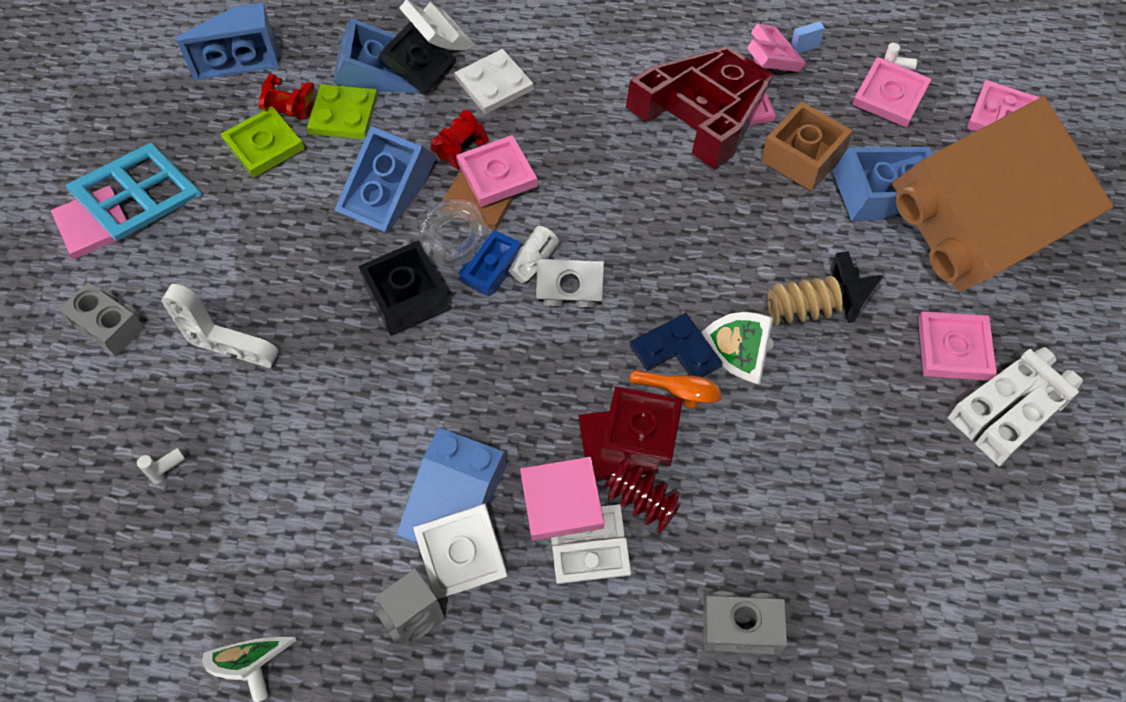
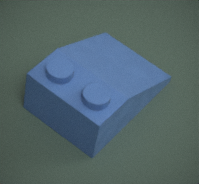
M264 3L233 7L176 36V41L194 80L279 67L277 42Z
M351 18L340 40L333 82L346 87L377 89V92H420L378 58L384 47L396 35Z
M371 126L334 211L388 233L424 186L436 156L421 145Z
M848 147L832 172L851 221L881 220L900 214L896 205L897 191L892 182L917 163L932 155L930 147Z
M438 428L422 459L396 536L418 544L413 529L414 526L486 503L488 508L506 470L504 451Z

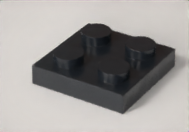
M411 21L384 47L378 56L382 62L424 95L456 59L445 48L428 42Z

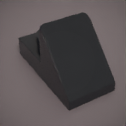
M849 251L839 252L835 254L830 271L832 277H835L839 283L842 294V307L847 322L853 323L876 293L883 275L859 278L858 266L856 263H852Z

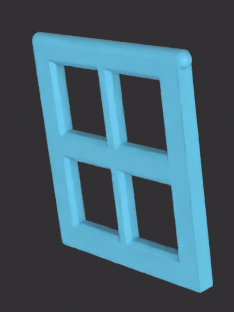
M147 143V145L66 184L67 190L115 241L182 207L195 197L199 198L202 196V192L152 143ZM150 158L162 171L137 184L125 170ZM113 177L125 190L101 203L86 190ZM170 178L182 192L157 204L144 190ZM133 197L145 211L119 224L106 210Z

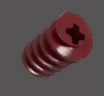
M626 457L619 463L601 491L609 486L608 499L611 501L622 495L620 505L622 509H625L632 503L635 504L632 514L635 518L645 511L647 513L645 525L649 526L658 520L657 533L661 534L681 505V503L678 504L680 492L675 490L666 496L667 483L663 481L658 486L653 487L655 475L651 473L642 479L643 467L638 465L630 471L631 459Z

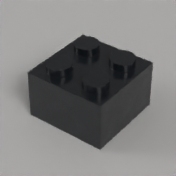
M419 240L358 266L364 286L390 336L450 310L446 288Z

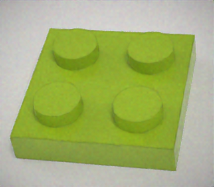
M320 84L307 125L308 134L365 139L378 97L377 89Z
M273 106L269 107L268 111L263 110L221 133L224 143L252 178L305 150L301 139Z

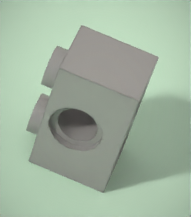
M538 259L536 299H544L543 305L563 306V300H576V307L596 308V301L603 300L604 261ZM568 274L576 275L580 281V286L574 293L565 292L561 286L563 277Z
M728 591L715 592L712 596L706 597L703 605L704 651L778 655L783 653L787 647L785 599H774V596L768 593L752 594L750 598L735 597V593ZM737 615L749 617L753 623V628H740L736 624L734 617Z

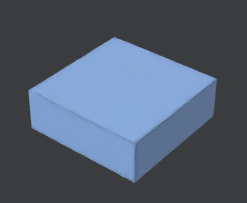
M819 21L794 29L791 45L797 53L820 47L825 29L822 23Z

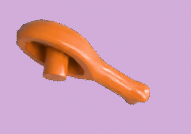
M639 369L634 370L629 376V381L632 384L666 389L671 394L685 399L683 404L693 409L697 407L698 402L715 403L722 399L721 391L717 384L701 376H665Z

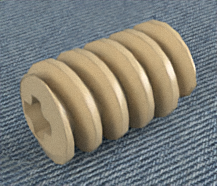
M828 276L824 280L815 278L811 283L807 280H802L798 285L794 282H788L785 287L779 283L775 284L772 290L769 289L768 310L770 317H773L774 326H779L780 316H784L787 324H792L793 314H797L799 321L802 323L806 320V312L810 313L813 321L818 320L819 310H822L826 319L831 318L833 308L839 314L842 312L841 289L838 281L832 276Z

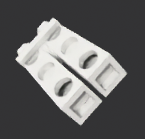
M1046 347L1035 352L1029 349L1021 356V359L1014 362L959 402L948 419L972 441L987 426L1022 398L1023 400L987 428L975 443L1000 467L1036 431L1074 399L1079 393L1077 389L1082 384L1083 379L1074 371L1067 370L1062 375L1056 372L1052 366L1057 360L1055 355Z

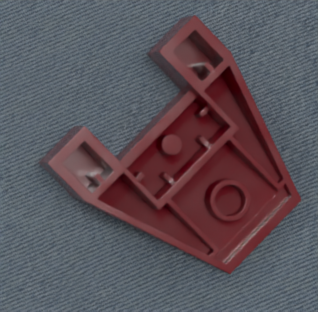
M726 46L655 65L630 79L626 108L646 122L668 110L697 130L692 154L715 170L734 156L772 81L773 74L733 48Z

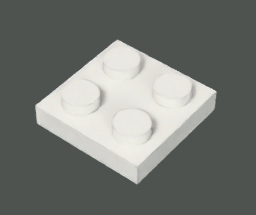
M504 49L454 72L455 79L484 114L534 90L533 82Z
M486 503L413 527L430 584L437 599L508 576Z

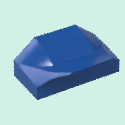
M493 230L484 244L477 246L458 272L461 282L487 296L496 293L509 274L508 270L521 248V242Z

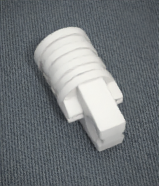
M537 226L517 253L508 270L509 273L520 283L527 282L537 272L538 259H549L550 255L560 243L558 237L548 228Z

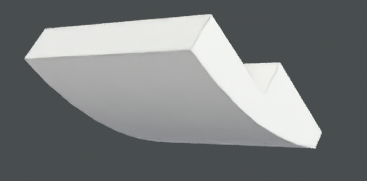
M405 0L400 6L402 12L428 42L449 50H467L475 46L447 12L432 2H429L424 10L409 0Z
M620 504L601 506L604 529L551 538L556 584L631 576Z

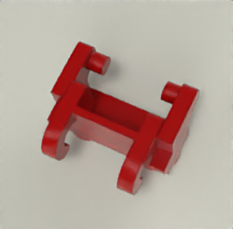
M269 73L261 86L262 92L258 101L259 108L268 111L269 107L273 106L278 113H286L288 116L296 117L300 120L309 118L314 106L312 94L315 90L314 83H302L301 90L295 88L292 93L284 92L275 88V85H282V78L277 77L276 74Z
M463 110L459 114L460 118H455L450 128L442 129L439 132L440 136L434 137L431 142L432 152L437 154L438 158L449 162L457 170L460 167L457 163L456 155L462 152L460 145L470 135L476 136L477 140L474 144L479 147L483 143L486 145L489 142L482 123H478L475 116L468 110Z

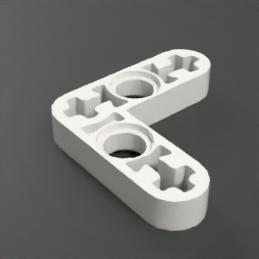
M171 284L161 300L184 338L192 345L224 355L227 352L238 355L237 359L267 368L272 367L279 354L277 347L264 339L214 325L199 297L185 286Z

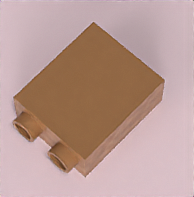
M1045 95L930 155L892 182L897 191L896 205L899 213L909 224L918 226L931 248L929 258L932 268L941 279L951 282L959 292L997 275L1114 207Z

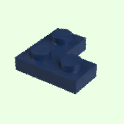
M687 313L630 341L631 349L646 371L674 357L677 358L688 375L704 377L721 368L723 364Z

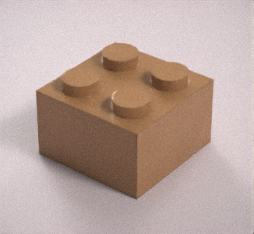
M801 101L766 137L761 162L812 192L846 152L853 130Z

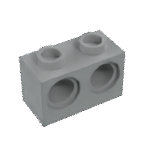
M89 282L58 309L70 325L115 357L144 330L138 321L141 315L128 303H125L123 306L117 302L118 299L108 289L102 287L99 290Z
M413 569L375 596L382 608L376 614L394 642L402 639L407 647L445 621L437 598L416 569Z

